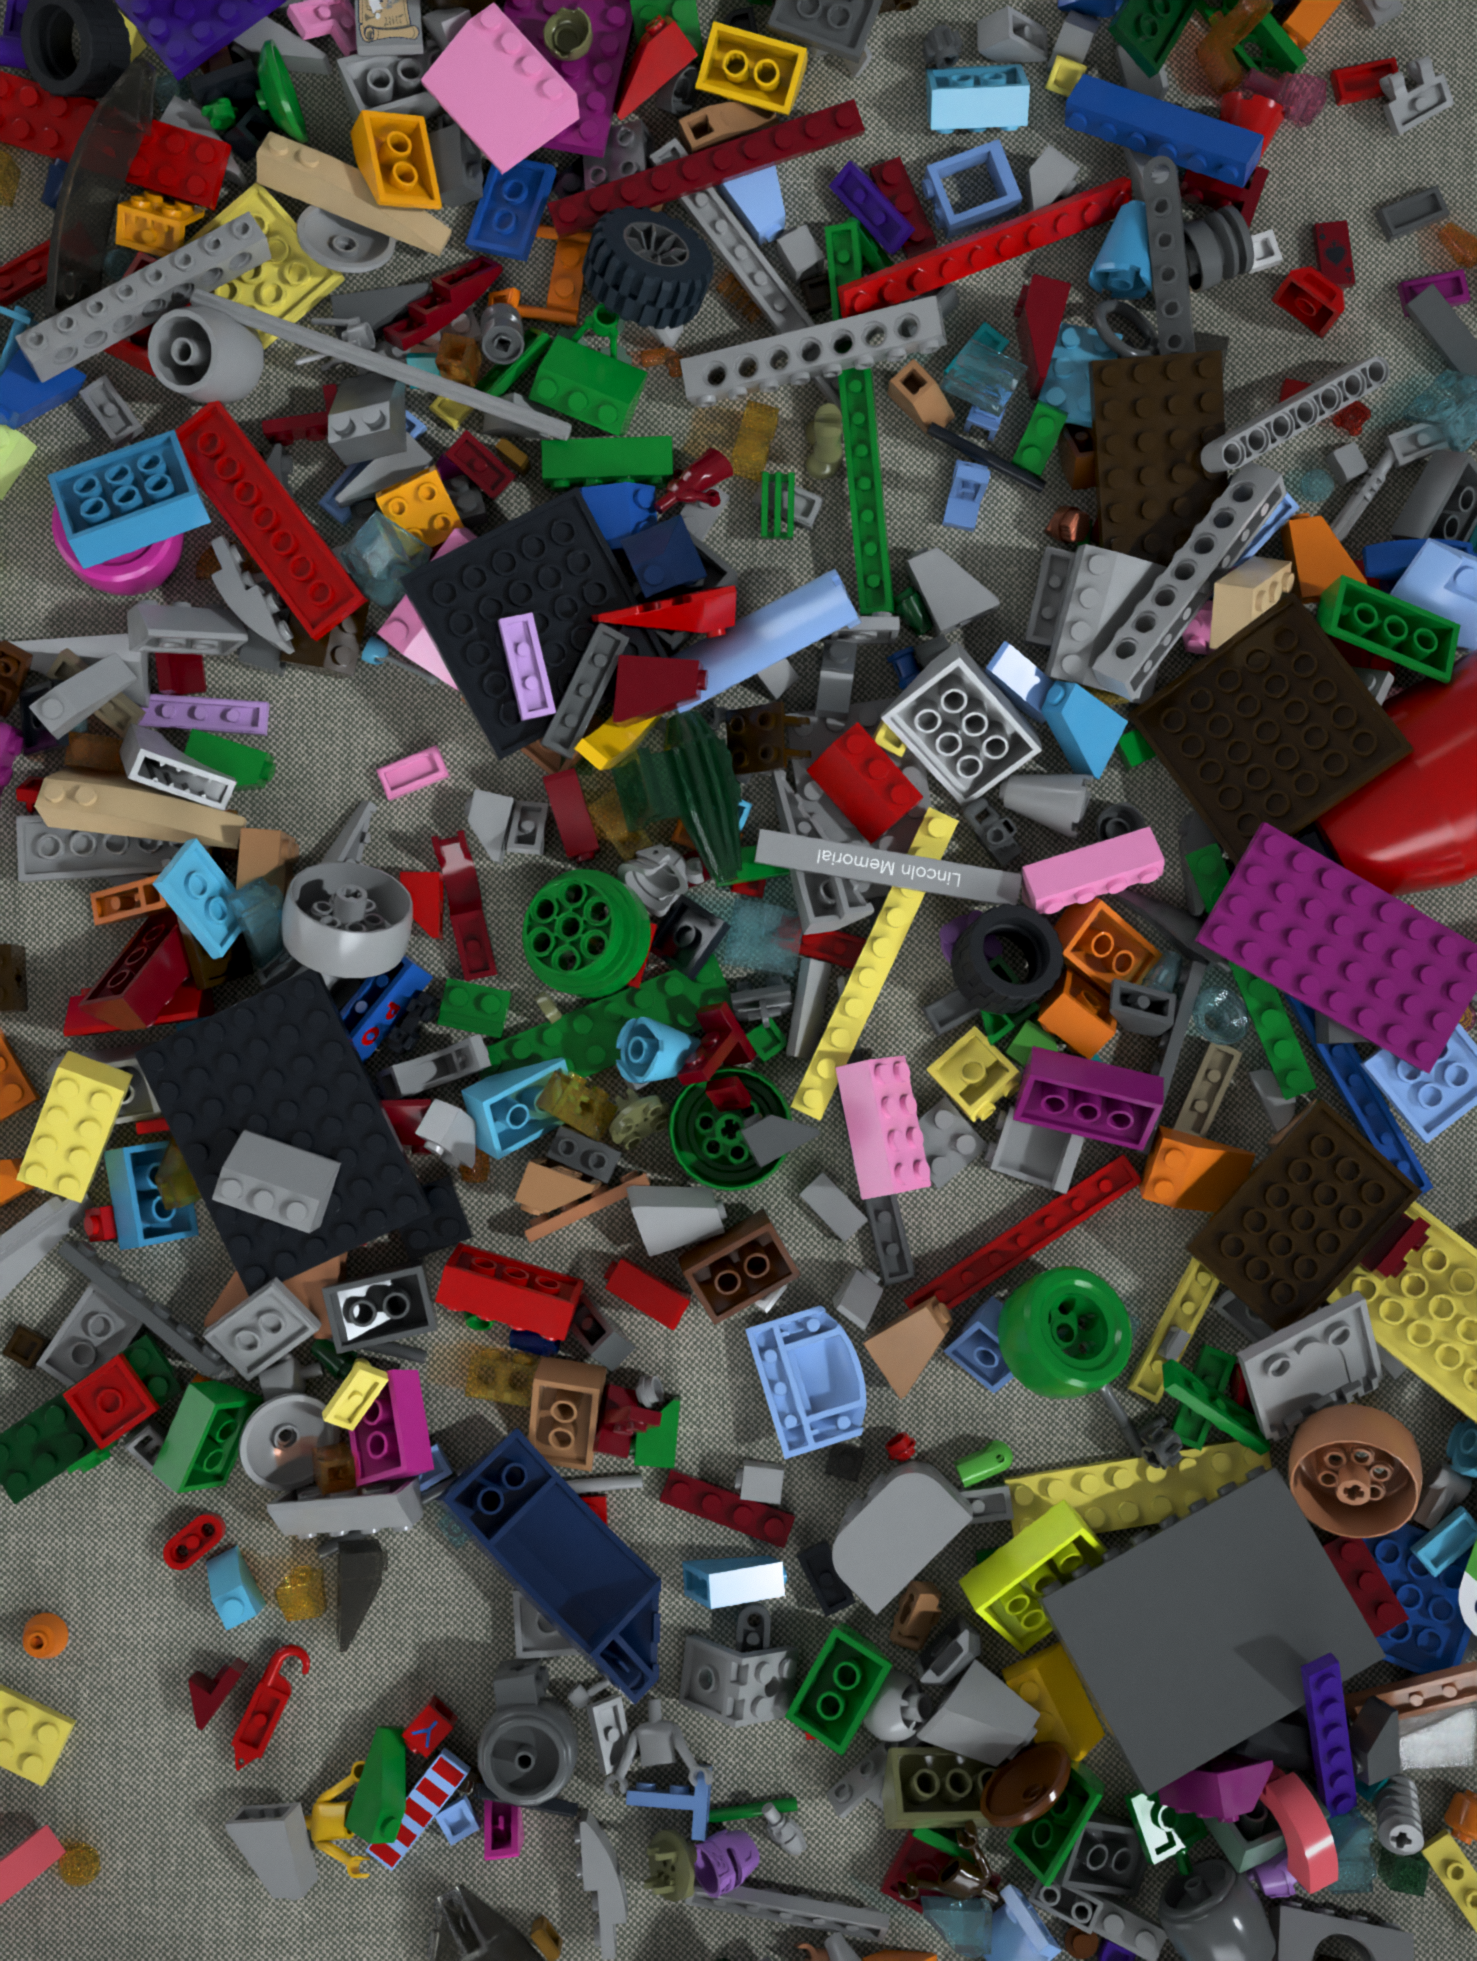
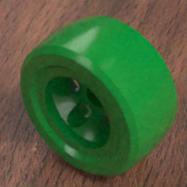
M728 1065L719 1067L709 1081L738 1076L751 1095L750 1104L755 1109L754 1114L761 1112L762 1116L770 1114L793 1121L791 1109L784 1094L774 1082L763 1074L746 1067ZM707 1081L685 1085L675 1098L669 1113L668 1137L670 1148L677 1163L688 1176L699 1184L711 1189L735 1192L762 1184L778 1171L786 1160L788 1153L763 1167H759L738 1130L736 1131L735 1138H727L728 1134L726 1136L722 1134L721 1128L725 1127V1121L728 1119H733V1124L737 1121L740 1129L745 1127L742 1121L748 1117L742 1115L741 1109L719 1112L705 1093ZM704 1116H709L713 1120V1126L708 1130H704L700 1126L699 1121ZM711 1140H716L720 1144V1150L715 1154L707 1150V1143ZM735 1146L742 1147L745 1152L743 1158L734 1159L731 1156L732 1148Z
M1060 1266L1035 1274L1020 1284L1004 1302L998 1318L997 1334L999 1348L1006 1365L1013 1376L1024 1387L1039 1396L1049 1399H1075L1100 1390L1119 1376L1127 1365L1131 1353L1132 1329L1124 1303L1116 1291L1103 1278L1090 1270L1077 1266ZM1060 1304L1066 1309L1065 1315L1059 1312L1058 1307ZM1078 1319L1085 1323V1330L1079 1328ZM1079 1343L1086 1348V1354L1080 1353Z

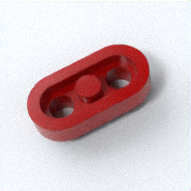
M204 1512L196 1517L166 1543L163 1549V1558L166 1564L175 1570H184L194 1564L224 1537L226 1526L223 1518L214 1512ZM206 1523L214 1527L213 1534L205 1531L204 1525ZM179 1545L187 1547L188 1555H182L179 1552Z

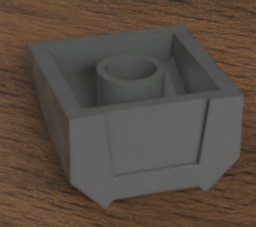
M959 1611L945 1629L915 1660L920 1681L928 1686H953L957 1677L977 1656L981 1655L979 1629Z

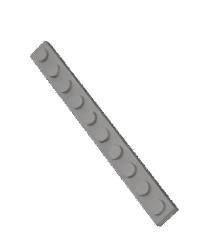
M675 137L650 155L649 162L653 167L688 156V153ZM713 187L678 199L778 335L815 326V323ZM814 349L810 351L806 361L816 360L820 350ZM821 375L811 378L829 403L837 406L841 412L838 376L826 378Z

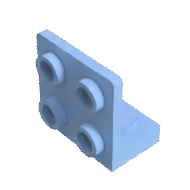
M1011 1884L999 1892L1006 1903L978 1925L972 1935L974 1942L986 1961H1050L1062 1951L1032 1904L1028 1901L1024 1892Z

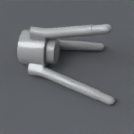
M359 317L350 319H311V324L346 326L347 330L342 331V340L344 342L369 351L375 348V337L368 322L361 323ZM315 352L296 359L295 364L302 365L328 357L329 355ZM334 358L323 364L321 370L326 371L345 361Z

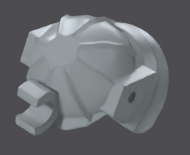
M662 844L637 851V859L627 861L617 869L618 879L631 887L643 901L646 910L657 917L664 916L669 911L671 904L681 894H685L688 891V881L692 884L704 882L700 858H692L686 861L682 853L670 846L664 847Z

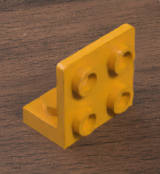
M144 190V193L131 196L130 199L118 204L115 244L164 257L184 246L185 226L203 218L205 210L195 207L191 203L178 199L173 201L164 198L163 194Z
M435 464L376 493L375 499L406 558H411L446 541L454 529L465 528L441 481V475Z

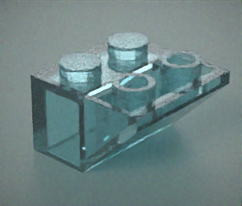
M1353 1807L1345 1814H1339L1326 1820L1334 1840L1338 1858V1881L1326 1886L1332 1895L1373 1892L1372 1879L1377 1876L1374 1858L1370 1856V1844L1374 1842L1372 1825L1363 1817L1359 1809Z

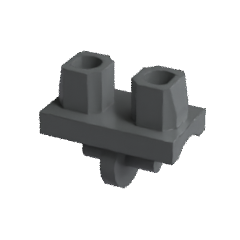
M780 975L768 977L765 980L766 987L753 989L752 983L748 981L736 983L734 993H730L736 1020L754 1021L762 1019L763 1028H769V1018L793 1012L789 983L785 984Z

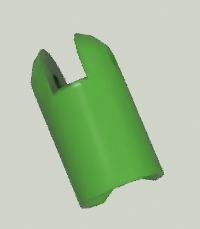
M995 1440L988 1443L985 1448L954 1461L953 1464L964 1488H967L1009 1468L1013 1461V1454L1007 1444Z

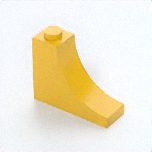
M664 713L626 728L618 727L614 724L612 715L596 731L582 738L574 749L599 771L621 767Z

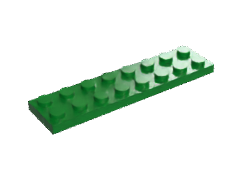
M713 953L694 981L674 969L641 983L640 988L630 987L567 1013L553 1024L548 1021L488 1046L491 1066L478 1073L481 1080L488 1076L562 1057L566 1061L570 1081L574 1083L617 1064L616 1059L621 1060V1049L616 1048V1042L622 1027L628 1020L649 1017L690 1035L703 1029L695 1016V1013L701 1006L726 1001L734 1014L731 994Z

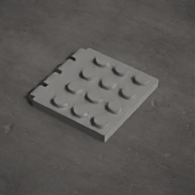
M1358 1290L1339 1298L1336 1302L1315 1313L1309 1314L1298 1322L1278 1330L1275 1334L1237 1353L1259 1430L1266 1440L1271 1439L1273 1443L1294 1433L1293 1426L1297 1425L1299 1427L1310 1415L1323 1408L1347 1405L1353 1401L1352 1395L1355 1394L1357 1398H1360L1379 1388L1378 1381L1384 1379L1366 1300Z

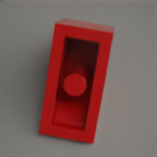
M400 872V880L398 881L408 890L413 902V919L431 938L443 940V874L440 872Z

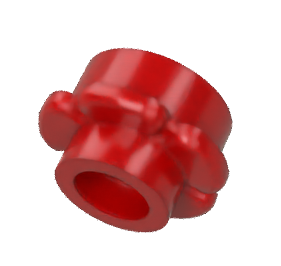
M905 1431L892 1437L885 1445V1449L889 1453L888 1459L891 1461L897 1459L899 1462L909 1459L915 1453L913 1447L916 1444V1440Z

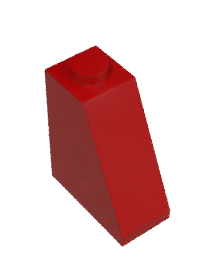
M622 1256L619 1263L612 1260L603 1277L608 1280L605 1287L606 1290L673 1331L678 1325L692 1296L686 1290Z

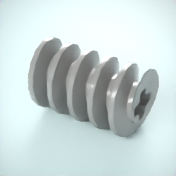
M1401 1774L1393 1775L1375 1798L1378 1837L1382 1845L1395 1854H1415L1424 1846L1417 1786L1407 1776Z

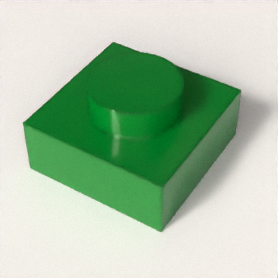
M769 1018V1028H763V1024H760L746 1034L761 1064L787 1047L788 1040L772 1018Z

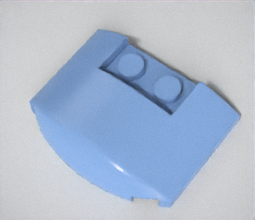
M1428 538L1389 595L1461 625L1456 651L1472 652L1477 649V557Z
M821 1305L745 1329L784 1459L860 1436L864 1428L861 1426L867 1400L860 1361L845 1330L825 1312L827 1310Z

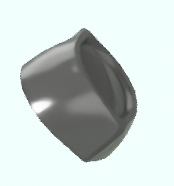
M687 64L659 88L656 106L678 117L689 113L700 93V90L695 89L700 69Z
M1128 802L1118 803L1104 809L1096 823V832L1100 842L1146 828L1141 813Z

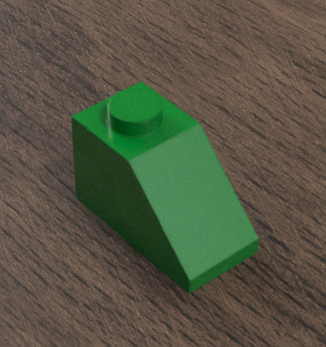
M674 1395L656 1410L662 1413L660 1427L649 1428L646 1433L632 1435L629 1455H635L634 1465L662 1468L675 1467L681 1396Z

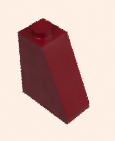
M619 655L613 723L618 727L626 728L701 700V691H706L708 686V670H703L704 666L699 660Z
M575 768L542 777L567 858L570 861L576 860L577 864L595 860V854L600 853L601 849L581 780Z

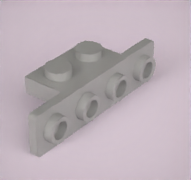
M919 1730L903 1741L889 1742L883 1740L827 1792L826 1795L841 1819H844L867 1797L884 1811L882 1789L888 1749L922 1747L926 1742L916 1736Z

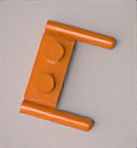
M539 224L535 237L558 240L546 302L547 307L518 303L516 309L522 318L577 326L585 283L582 265L592 232L582 231L558 239L554 226Z

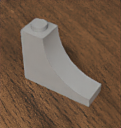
M130 723L119 750L128 779L225 811L237 783L235 777L212 769L187 756L170 744L163 734Z

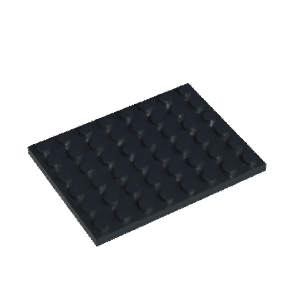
M308 969L134 1053L248 1296H251L275 1277L281 1282L288 1280L433 1211L320 972ZM244 1130H249L341 1162L319 1228L311 1233H306L212 1200L222 1167Z

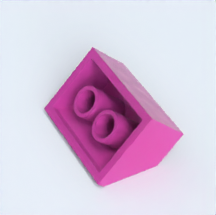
M391 1369L386 1371L389 1379L355 1429L353 1431L348 1430L357 1487L409 1478L434 1470L418 1370Z

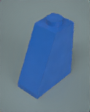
M19 348L0 377V424L7 425L15 430L75 398L81 391L87 375L71 367L42 383Z

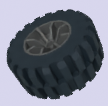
M625 206L622 210L620 208L611 210L598 220L584 258L582 273L588 290L592 292L593 298L598 303L602 302L605 309L610 313L615 312L620 315V319L627 322L629 320L636 322L637 326L645 328L647 326H654L655 329H664L669 326L670 329L688 323L698 314L714 274V261L706 242L698 238V233L695 230L684 226V222L677 218L674 220L668 217L667 213L661 211L657 213L647 207L635 209L634 206Z

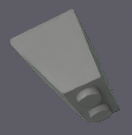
M974 1659L954 1681L953 1686L947 1688L933 1709L929 1720L923 1724L916 1736L922 1741L997 1767L1005 1758L1011 1761L1017 1755L1022 1745L1026 1747L1037 1733L1034 1724L1039 1718L1040 1713Z

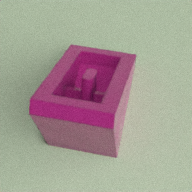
M484 1800L485 1861L519 1857L524 1842L521 1807Z

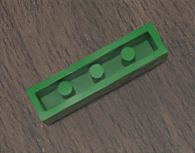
M672 436L568 439L567 441L560 439L541 440L542 479L545 488H550L553 492H567L572 487H588L622 482L655 486V489H663L667 487L670 480L674 479Z

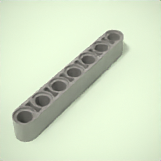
M1375 356L1351 362L1213 440L1201 452V463L1204 469L1208 472L1216 473L1240 468L1381 387L1387 382L1390 375L1387 360L1381 356Z

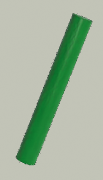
M795 1796L710 1809L709 1824L764 1816L761 1811L762 1807L769 1802L773 1803L779 1813L798 1811L797 1799Z

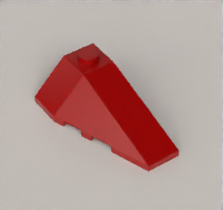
M735 585L718 586L591 615L592 621L681 632L706 633V638L717 637L726 634L725 628L735 626L736 587Z

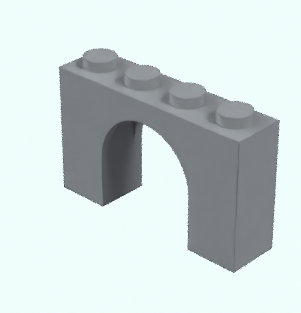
M1281 1901V1905L1269 1908V1925L1276 1942L1275 1955L1271 1961H1312L1315 1949L1328 1936L1337 1937L1349 1943L1358 1952L1362 1961H1413L1414 1934L1401 1931V1925L1380 1922V1926L1368 1924V1918L1347 1915V1919L1335 1917V1911L1324 1908H1314V1912L1302 1910V1904L1292 1901Z

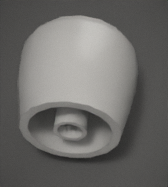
M187 306L163 314L154 324L148 340V358L152 370L160 382L167 388L201 403L208 404L209 402L219 400L223 405L246 398L258 384L264 368V348L258 331L238 323L225 313L208 306Z

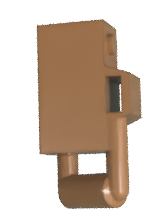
M910 1581L906 1593L898 1601L899 1610L894 1616V1625L889 1635L892 1644L915 1652L923 1649L932 1626L937 1625L942 1611L937 1606L942 1593L933 1582Z

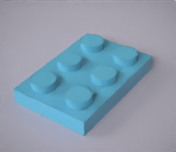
M1061 322L1048 373L1039 396V400L1069 413L1065 423L1092 428L1088 363L1095 360L1118 358V355L1102 341L1096 329ZM1114 333L1120 340H1122L1123 334Z
M197 838L187 840L152 883L213 959L222 958L255 914L244 898L235 894L236 888Z

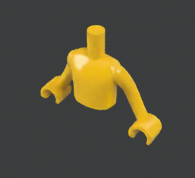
M366 1761L354 1763L351 1768V1774L322 1793L313 1805L311 1815L304 1816L307 1830H310L315 1846L320 1851L345 1864L347 1872L352 1878L369 1877L370 1874L360 1873L359 1864L363 1860H370V1858L367 1856L353 1857L330 1842L337 1839H351L354 1836L352 1831L344 1827L352 1801H330L359 1782Z

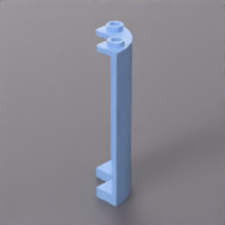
M834 568L737 620L735 626L725 628V635L704 638L669 657L699 660L704 666L703 670H708V686L706 691H701V700L672 711L678 710L680 714L686 716L691 713V708L845 626L851 629L862 623L837 570Z

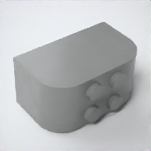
M922 1461L904 1462L896 1466L886 1477L883 1473L879 1474L868 1486L867 1496L863 1500L858 1496L845 1509L846 1514L843 1516V1520L837 1530L832 1549L834 1568L847 1586L876 1615L973 1519L972 1504L959 1493L939 1470Z

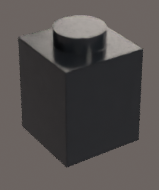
M253 104L237 118L236 123L227 130L221 139L232 146L231 149L247 163L256 156V152L268 133H277L279 129Z

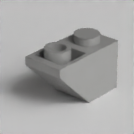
M1050 144L1030 167L1027 174L1025 191L1028 213L1056 203L1062 198H1069L1078 186L1075 180L1080 168Z
M434 1098L415 1134L426 1141L423 1147L441 1156L440 1159L455 1168L462 1164L472 1169L475 1164L476 1121L460 1108Z

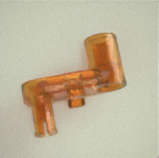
M1239 0L1238 4L1225 17L1220 10L1208 19L1213 30L1197 45L1195 54L1216 95H1222L1233 90L1244 80L1245 75L1232 50L1273 9L1274 4L1272 0Z

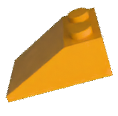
M362 110L350 131L356 163L377 204L440 210L442 203L424 116Z

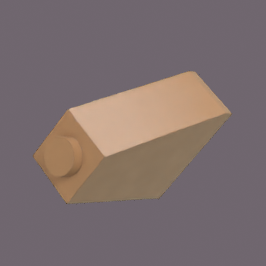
M935 1295L876 1329L863 1342V1345L899 1399L904 1398L911 1390L954 1324L951 1320L952 1317L949 1309L945 1304L940 1303Z

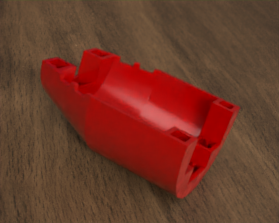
M1477 649L1454 661L1451 680L1447 684L1427 676L1383 702L1381 707L1414 748V751L1313 821L1338 865L1394 897L1460 885L1477 876Z

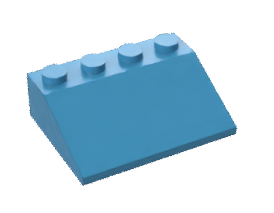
M174 429L47 475L67 541L83 569L211 523L204 501Z

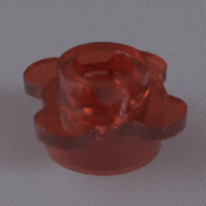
M1355 401L1342 408L1339 414L1333 417L1332 422L1335 427H1342L1349 432L1350 436L1356 437L1362 433V425L1370 419L1371 411L1363 403ZM1349 415H1353L1354 420H1350Z

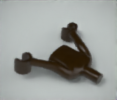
M968 1820L965 1822L966 1832L957 1829L956 1835L959 1846L963 1849H969L976 1864L960 1856L953 1857L940 1870L938 1880L919 1879L914 1872H909L906 1874L907 1883L897 1882L901 1899L906 1901L914 1900L919 1895V1889H927L941 1892L959 1902L967 1901L976 1895L981 1896L992 1904L999 1900V1891L988 1885L992 1872L978 1845V1835L974 1821Z

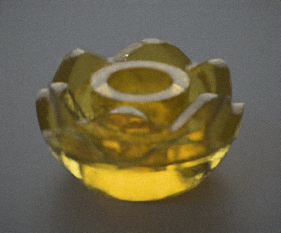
M74 1843L59 1858L58 1873L62 1881L67 1885L83 1887L90 1884L99 1874L101 1869L100 1857L97 1850L89 1844ZM76 1864H80L81 1868L78 1869Z

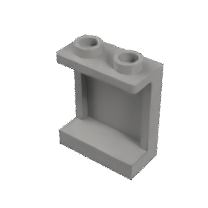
M1006 1105L1005 1111L999 1110L994 1124V1129H997L998 1133L995 1142L990 1141L984 1155V1160L988 1161L986 1168L1067 1194L1085 1137L1013 1120L1015 1110L1013 1106Z

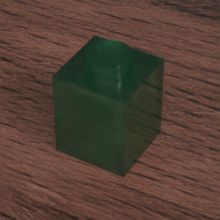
M1382 1845L1377 1875L1392 1891L1424 1897L1430 1862L1420 1851L1411 1855H1399L1389 1851Z

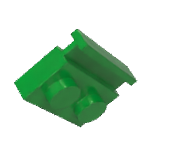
M447 978L437 1024L502 1039L512 992Z

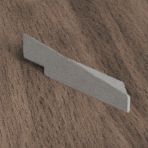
M88 1192L82 1203L63 1196L59 1198L55 1196L0 1236V1302L85 1216V1210L94 1207L95 1202Z

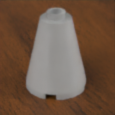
M1011 774L1009 780L1002 781L999 799L1004 800V807L1062 835L1077 840L1080 834L1075 831V828H1083L1091 792L1087 791L1086 782L1093 784V775Z

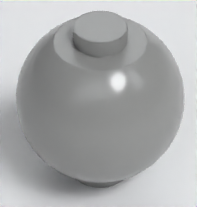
M890 1670L862 1722L870 1733L881 1740L889 1742L903 1741L914 1735L922 1723L929 1720L932 1713V1702L929 1695L923 1692L914 1678L904 1672Z

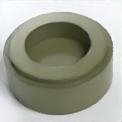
M542 991L534 996L536 1003L551 1024L562 1018V1013L546 991Z

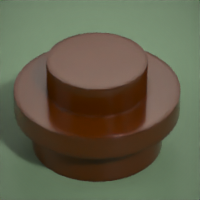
M1071 1925L1065 1932L1064 1944L1071 1956L1077 1959H1086L1096 1952L1098 1937L1093 1931L1090 1935Z

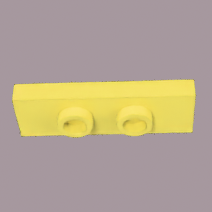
M1444 1828L1424 1842V1846L1420 1851L1477 1933V1873L1453 1837Z

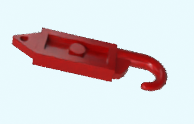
M295 1644L284 1645L278 1648L272 1655L230 1744L234 1746L236 1771H239L255 1758H262L290 1699L292 1686L287 1678L279 1673L284 1660L291 1655L297 1656L302 1661V1674H308L310 1658L301 1646Z

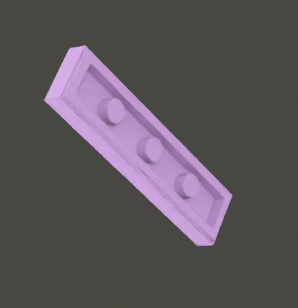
M150 694L149 708H142L146 714L138 725L145 728L192 731L193 728L203 732L267 736L270 704L262 701Z

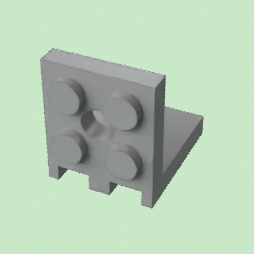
M688 1635L685 1642L679 1704L734 1728L785 1718L793 1702L799 1649L787 1645L741 1653L699 1635ZM709 1671L712 1675V1686L708 1680Z

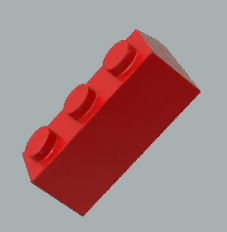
M859 722L833 742L806 770L870 845L923 799L922 794Z

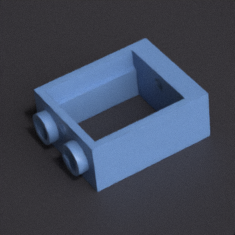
M999 139L927 165L924 180L921 181L925 198L927 200L931 199L935 208L933 210L935 224L938 229H943L946 239L1015 214L1019 211L1022 202V195ZM985 163L999 198L954 215L941 179Z

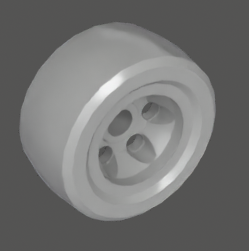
M328 862L307 867L293 878L286 894L281 922L283 944L291 956L314 971L340 978L377 976L393 969L405 955L411 935L413 902L410 893L401 882L393 876L367 865L351 862Z

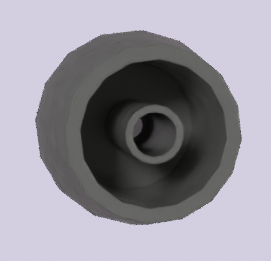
M546 1694L545 1697L540 1698L538 1705H514L499 1713L496 1710L487 1720L477 1746L478 1769L485 1785L503 1801L517 1806H534L556 1797L568 1784L578 1760L577 1732L567 1708L556 1697Z
M1206 1859L1191 1864L1194 1871L1192 1873L1189 1872V1875L1182 1876L1178 1872L1166 1884L1160 1895L1158 1918L1168 1939L1184 1961L1272 1960L1275 1955L1276 1942L1262 1903L1244 1872L1238 1874L1230 1862L1221 1859Z

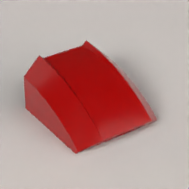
M1312 265L1292 269L1271 299L1273 303L1283 308L1321 338L1325 336L1346 308L1344 289Z

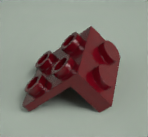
M1403 1213L1359 1264L1381 1281L1387 1279L1390 1275L1396 1278L1408 1264L1404 1257L1412 1249L1417 1253L1429 1239L1425 1232L1431 1225L1421 1217L1413 1220Z

